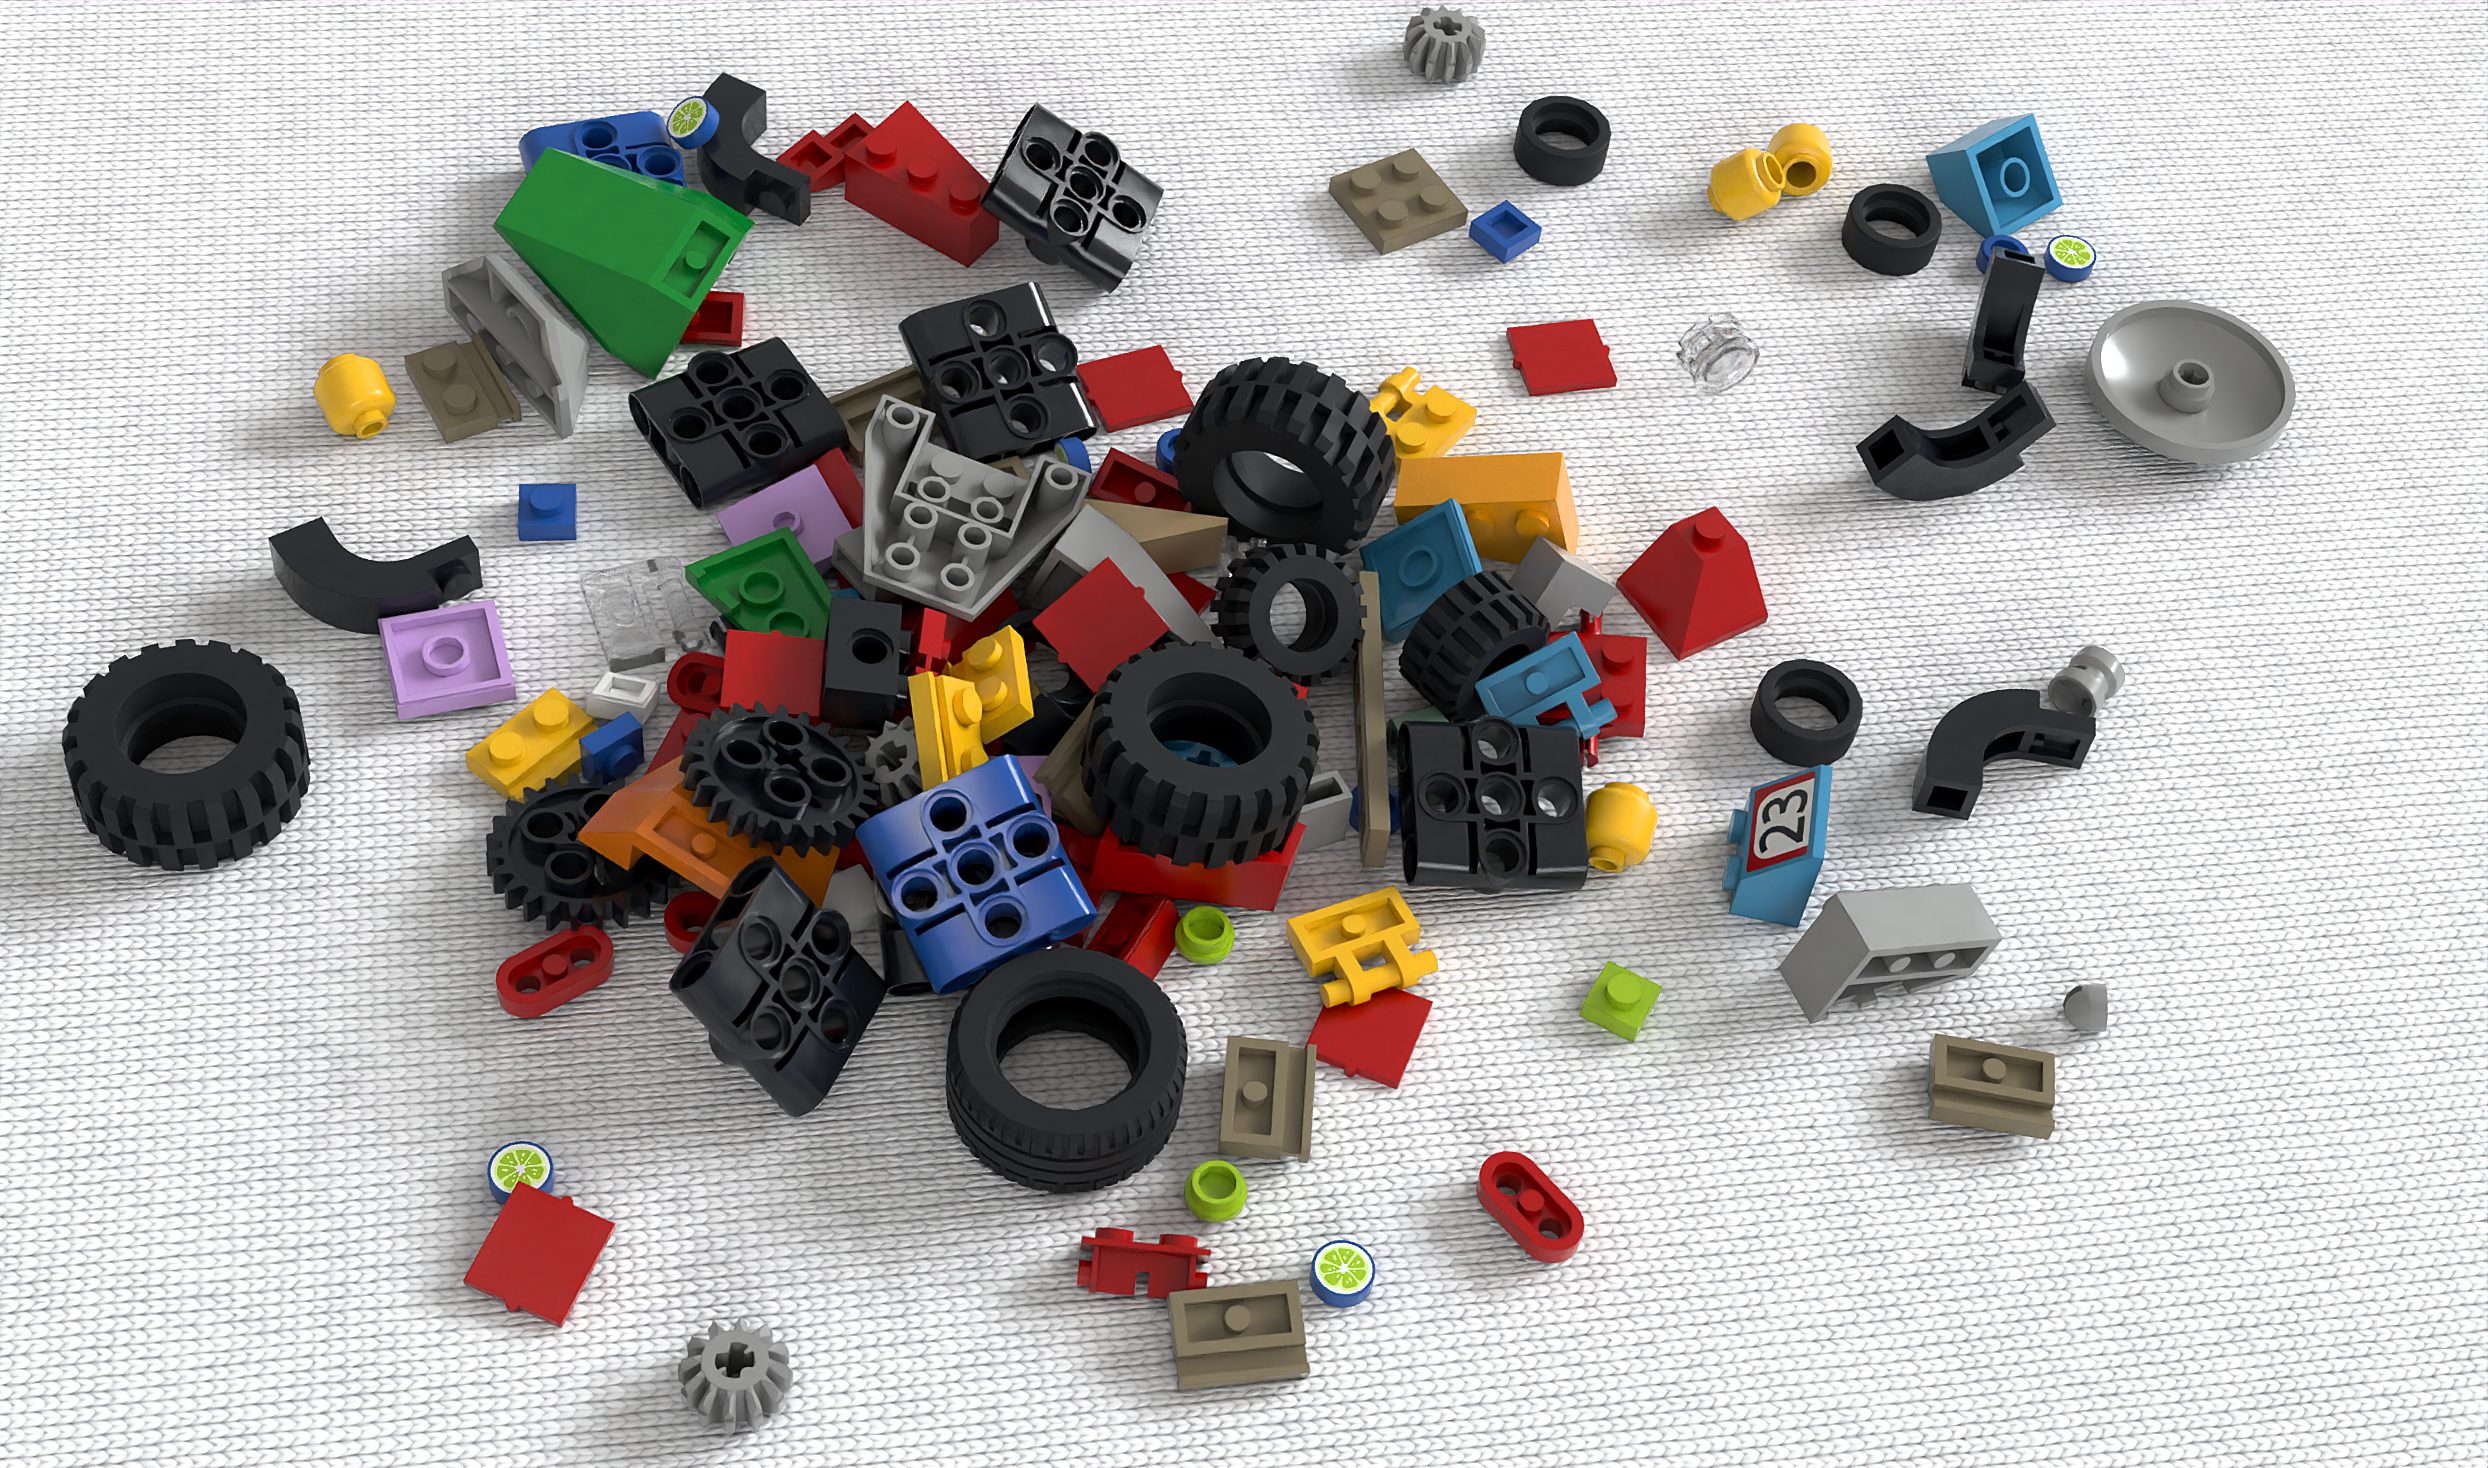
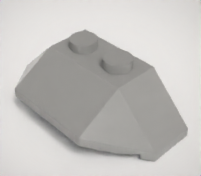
M495 252L442 271L446 311L470 337L471 335L480 334L500 371L562 440L572 436L588 383L587 356L590 355V346L582 330L577 326L571 327L560 315L555 302L548 294L541 295L526 277Z

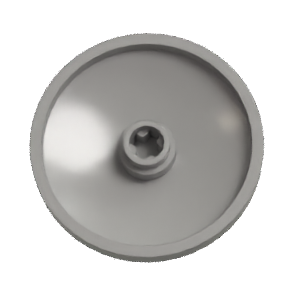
M2155 300L2134 304L2120 310L2108 318L2096 333L2085 366L2086 381L2090 394L2099 410L2112 425L2141 446L2158 454L2185 462L2227 464L2243 461L2264 452L2281 436L2295 405L2294 379L2288 364L2277 348L2258 330L2239 318L2222 310L2194 302Z

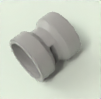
M2086 646L2071 659L2068 667L2059 671L2050 681L2048 696L2052 705L2058 711L2094 717L2102 709L2105 700L2113 697L2121 689L2125 682V671L2120 661L2106 649L2098 646Z

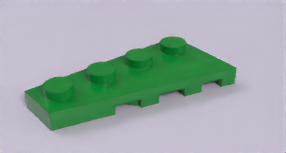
M789 526L684 566L686 581L739 630L768 634L773 630H778L782 635L824 640L833 594Z

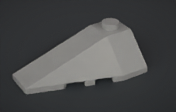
M1089 504L1084 506L1054 546L1017 603L1025 610L1033 608L1047 609L1109 556L1135 587L1141 586L1145 589L1143 597L1170 627L1157 641L1161 644L1179 641L1181 646H1191L1194 641L1211 642V648L1226 650L1138 541L1119 527L1112 518L1101 514Z

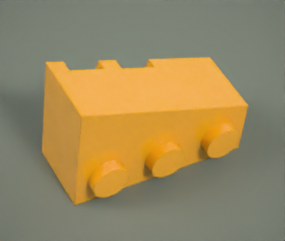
M1563 452L1402 459L1393 506L1399 526L1452 497L1461 505L1478 558L1520 565L1538 535L1576 556L1579 523Z

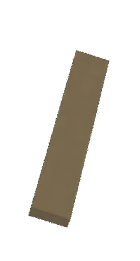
M1359 571L1358 575L1355 576V582L1361 583L1364 594L1357 596L1358 605H1367V618H1359L1358 628L1366 631L1363 642H1353L1351 647L1357 652L1352 660L1360 863H1363V867L1383 868L1391 828L1378 572Z

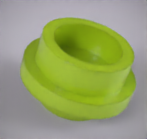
M1199 906L1190 910L1179 920L1174 939L1178 951L1188 960L1199 964H1214L1224 960L1231 953L1235 941V931L1228 917L1221 910L1211 906Z
M1221 1160L1207 1161L1194 1169L1186 1179L1184 1186L1185 1203L1196 1217L1204 1221L1213 1223L1229 1221L1238 1216L1246 1204V1182L1239 1171L1228 1162Z

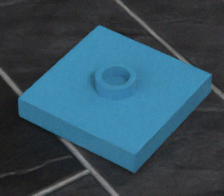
M1452 497L1359 549L1365 571L1378 572L1380 619L1386 637L1394 644L1408 637L1421 615L1444 592L1461 580L1483 571L1461 505Z

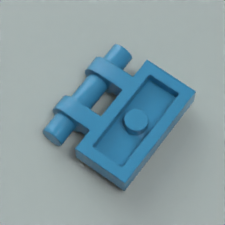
M1575 631L1477 680L1474 687L1488 716L1504 717L1513 724L1539 725L1535 716L1564 702L1570 717L1553 726H1572L1576 729L1578 738L1582 737L1584 741L1599 734L1600 726L1618 718L1608 698L1588 707L1581 694L1601 683Z

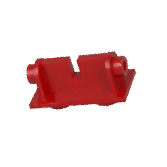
M1108 1227L1096 1228L1095 1238L1082 1236L1080 1250L1093 1251L1092 1260L1079 1259L1077 1285L1089 1286V1293L1134 1297L1136 1272L1149 1274L1147 1298L1167 1300L1169 1292L1207 1288L1208 1272L1196 1271V1262L1208 1263L1211 1249L1197 1248L1198 1238L1160 1234L1159 1244L1133 1242V1231Z

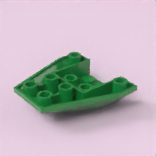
M546 147L494 222L493 228L609 354L655 381L679 344L693 316L726 265H729L753 229L755 222L710 194Z

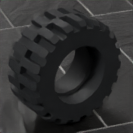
M1274 356L1269 358L1267 362H1263L1261 357L1240 361L1239 365L1227 366L1219 371L1214 379L1209 380L1177 437L1174 445L1175 455L1172 459L1173 471L1176 480H1178V489L1184 502H1191V511L1194 514L1228 518L1227 540L1239 547L1237 551L1243 554L1254 547H1266L1267 544L1306 543L1316 545V549H1328L1337 554L1335 560L1340 559L1341 556L1355 550L1360 545L1362 539L1367 536L1394 479L1396 470L1394 462L1395 449L1391 436L1386 434L1388 429L1380 413H1372L1369 409V400L1359 390L1354 393L1345 386V379L1335 373L1328 376L1317 371L1318 365L1302 361L1299 365L1289 362L1288 357ZM1265 453L1275 455L1292 463L1304 473L1279 464Z
M194 639L175 640V646L159 648V644L155 643L142 647L141 654L129 659L125 654L113 661L108 666L109 673L105 676L97 673L83 688L85 698L78 696L67 714L68 724L63 729L62 747L77 807H79L82 820L89 832L98 835L100 843L111 852L122 855L126 851L128 861L145 867H151L153 862L161 863L163 870L184 872L185 865H199L200 870L219 867L218 861L232 856L236 862L253 853L252 846L262 842L264 845H267L282 832L280 822L283 821L288 824L294 819L302 806L300 798L308 792L310 782L308 766L311 763L299 701L294 690L286 685L285 677L274 666L268 663L263 665L262 657L243 648L235 653L232 652L230 644L209 640L208 646L196 645ZM213 736L237 744L226 757L217 763L194 772L165 774L150 771L139 766L154 750L169 742L185 737Z
M1179 641L1163 643L1158 646L1157 652H1153L1149 647L1130 656L1128 662L1124 661L1118 664L1107 675L1106 682L1100 685L1095 697L1080 759V764L1083 768L1081 781L1088 797H1092L1091 806L1103 822L1106 820L1112 821L1110 829L1122 841L1126 843L1131 839L1139 844V852L1154 859L1157 854L1172 858V865L1188 868L1190 862L1203 863L1204 869H1215L1224 867L1226 861L1233 860L1235 865H1239L1256 859L1259 851L1262 854L1272 851L1282 843L1285 835L1292 832L1298 822L1319 758L1317 755L1320 746L1319 731L1313 723L1314 716L1305 699H1297L1298 690L1286 676L1281 678L1273 674V666L1260 658L1254 662L1243 657V650L1227 646L1226 650L1211 648V642L1194 641L1191 646H1181ZM1168 741L1201 743L1221 751L1231 758L1237 766L1208 767L1195 764L1178 757L1161 743Z

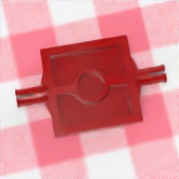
M1580 609L1579 632H1576L1601 681V683L1581 694L1588 707L1608 698L1618 718L1600 726V733L1586 741L1582 737L1578 738L1581 767L1584 765L1585 749H1587V768L1598 763V739L1601 740L1613 736L1643 738L1647 637L1602 634L1603 612L1599 618L1593 615L1591 623L1589 622L1590 613ZM1550 631L1547 644L1571 632ZM1562 702L1535 717L1539 725L1553 726L1570 717V713L1565 703Z

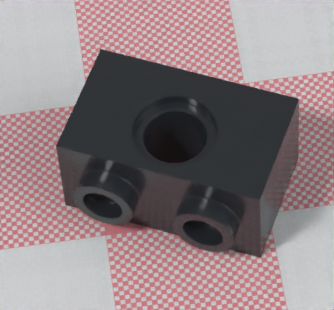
M832 596L824 637L820 722L833 723V726L883 732L885 720L892 722L894 709L905 710L909 675L899 674V664L907 665L911 630L901 629L902 605Z

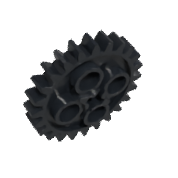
M755 702L751 713H748L738 703L732 704L729 714L718 708L713 709L710 720L701 717L698 720L695 731H690L679 766V771L686 774L682 788L695 791L691 804L694 807H711L706 821L717 823L725 820L730 824L726 834L728 837L731 838L744 832L750 835L749 845L751 848L755 849L762 841L770 842L772 850L778 856L782 854L785 846H792L800 858H806L810 846L823 856L829 855L832 845L846 850L851 838L857 839L855 832L858 827L873 816L878 803L875 799L880 788L872 783L876 773L875 769L862 766L866 754L862 751H847L851 740L850 737H831L828 735L831 724L825 722L815 727L809 724V713L805 711L797 719L789 717L786 707L779 704L775 714L768 713L761 702Z
M573 772L569 774L568 785L561 787L549 777L545 778L546 791L541 794L532 788H523L524 804L513 800L505 802L506 816H494L492 819L493 833L486 835L487 875L492 876L493 892L495 894L505 893V907L508 910L523 906V917L527 923L540 915L546 916V930L548 931L555 929L561 921L569 922L572 931H577L583 923H592L598 930L604 931L605 921L611 919L623 929L628 928V914L631 912L648 919L651 917L650 901L661 905L668 903V888H679L680 874L646 853L627 871L580 840H576L575 826L579 834L582 828L615 792L625 787L624 776L616 778L611 785L602 784L600 772H595L589 783H581L579 777ZM594 864H597V877L594 874Z

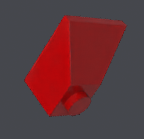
M1716 506L1671 524L1617 579L1615 585L1678 661L1766 623L1768 618V612L1748 543Z

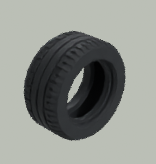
M1073 947L1042 949L1016 956L1001 963L1000 966L994 967L989 970V973L984 974L978 980V983L974 984L968 990V993L964 995L961 1005L957 1007L951 1022L946 1060L947 1109L949 1110V1116L954 1123L957 1135L961 1136V1141L966 1147H969L972 1155L979 1158V1162L986 1167H990L994 1173L1004 1176L1006 1180L1017 1182L1019 1185L1026 1188L1030 1187L1033 1190H1045L1064 1194L1089 1192L1090 1190L1096 1191L1104 1188V1186L1118 1184V1181H1125L1133 1173H1138L1144 1169V1165H1149L1153 1161L1154 1156L1164 1149V1145L1168 1143L1171 1132L1174 1131L1179 1117L1186 1078L1188 1046L1183 1022L1180 1016L1177 1015L1175 1005L1170 1002L1171 999L1167 994L1161 991V987L1145 973L1140 972L1139 969L1123 960L1099 951ZM1054 1030L1079 1032L1109 1044L1127 1063L1132 1078L1124 1090L1103 1104L1079 1110L1050 1108L1022 1096L1003 1076L1000 1063L1010 1049L1030 1036Z

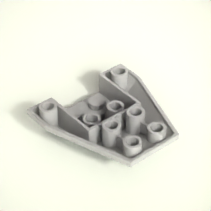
M883 394L863 439L862 581L972 622L1072 524L1078 515L1093 474L1041 454L1030 481L1024 480L928 443L936 414Z

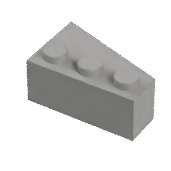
M1932 883L1924 887L1899 889L1891 886L1881 890L1861 892L1844 890L1832 895L1824 902L1822 906L1823 911L1783 960L1778 969L1810 1024L1826 1020L1829 1015V1008L1838 1004L1855 1000L1859 1009L1877 1003L1878 998L1875 993L1903 985L1908 994L1973 975L2002 941L2003 936L1969 883L1949 885Z

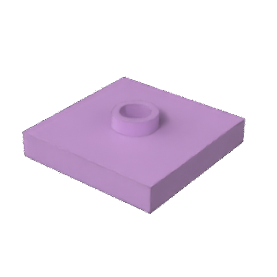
M815 464L715 514L732 547L789 526L819 574L835 567L831 563L834 538L853 530Z
M494 599L377 619L399 721L516 699L515 684Z

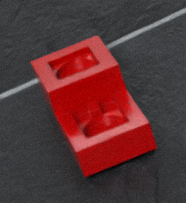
M855 112L824 137L813 129L775 160L780 164L810 176V193L822 191L845 182V153L869 134L874 127Z

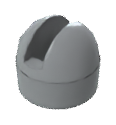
M2083 984L2075 986L2067 993L2063 1003L2066 1019L2076 1029L2105 1032L2108 1018L2106 985Z

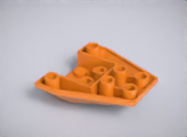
M683 755L615 792L578 834V840L627 871L646 853L720 900L743 868L760 857L772 856L819 909H822L841 850L832 845L829 855L823 856L810 846L806 858H800L792 846H785L782 854L778 856L772 850L770 842L762 841L755 849L751 848L749 845L750 835L744 832L731 838L728 837L726 834L730 824L725 820L717 823L706 821L711 807H694L691 801L695 791L682 788L686 774L679 771V766Z

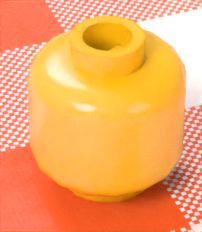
M1792 123L1782 127L1772 136L1767 152L1777 159L1783 170L1785 186L1781 191L1792 196H1807L1819 191L1827 183L1832 173L1831 147L1826 135L1816 126L1807 123Z
M1745 148L1714 165L1711 170V185L1707 188V195L1711 205L1717 212H1725L1728 217L1735 221H1746L1774 207L1781 197V189L1785 186L1784 173L1779 162L1771 153H1763L1757 148Z
M346 353L330 359L320 368L319 377L316 379L313 388V394L334 432L344 436L357 435V437L365 439L379 434L387 427V419L393 414L397 400L376 361L367 357H358L354 353Z
M1610 782L1604 788L1592 791L1584 802L1589 863L1597 869L1611 873L1621 872L1623 867L1639 865L1649 855L1658 823V813L1655 806L1649 801V795L1641 788L1623 782Z

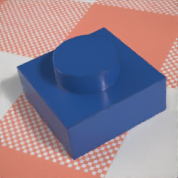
M1505 200L1472 220L1468 236L1505 264L1539 243L1542 227L1509 201Z
M519 484V541L576 540V484Z
M629 711L579 739L582 776L588 782H590L595 772H600L602 784L607 785L619 776H629L640 764L645 762L642 725Z

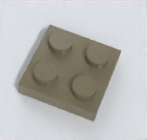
M1415 148L1330 177L1328 193L1382 256L1466 225L1469 210Z

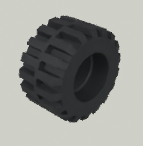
M1267 544L1266 547H1254L1245 551L1246 558L1234 559L1227 566L1232 574L1231 577H1219L1214 587L1222 592L1220 600H1211L1210 612H1218V623L1210 624L1211 631L1216 637L1223 638V646L1226 649L1227 646L1243 650V657L1254 662L1260 658L1273 666V674L1280 678L1286 676L1290 682L1301 686L1322 684V678H1334L1342 672L1338 662H1352L1357 652L1351 646L1353 642H1363L1366 630L1358 628L1359 618H1367V605H1358L1357 596L1364 594L1361 583L1349 581L1348 578L1354 571L1346 562H1335L1337 554L1328 549H1316V545ZM1289 582L1299 591L1306 608V621L1299 638L1289 647H1285L1273 632L1270 621V609L1277 592Z
M1482 571L1452 586L1438 597L1421 615L1402 647L1403 651L1398 665L1401 667L1399 672L1431 705L1434 704L1449 722H1470L1486 714L1474 690L1477 680L1547 645L1548 635L1551 631L1548 618L1499 572L1492 571L1490 573L1489 571Z

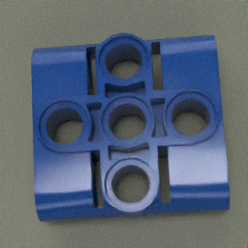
M640 111L539 127L524 134L519 141L518 150L526 175H528L546 147H550L688 188L684 179L683 157L679 151L674 149L670 136L667 134L664 119L652 111Z
M1008 754L992 759L893 806L865 821L855 832L895 912L898 924L904 930L938 996L955 993L978 982L984 974L989 973V970L1000 966L1001 963L1008 959L1048 948L1078 933L1092 924L1099 915L1059 840L1057 826L1046 816L1014 755ZM945 812H957L966 819L960 828L951 832L941 831L933 825L935 819ZM1030 837L1040 838L1049 846L1045 853L1035 858L1022 856L1017 852L1016 847L1022 840ZM973 864H983L993 871L991 878L979 885H971L964 882L960 875L965 868ZM917 891H928L937 898L934 906L924 912H913L907 909L904 903L908 896ZM1003 916L1011 917L1017 920L1021 927L1010 938H996L987 930L990 923L996 918Z

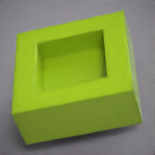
M1608 961L1585 999L1580 1017L1634 1043L1659 998L1662 986Z

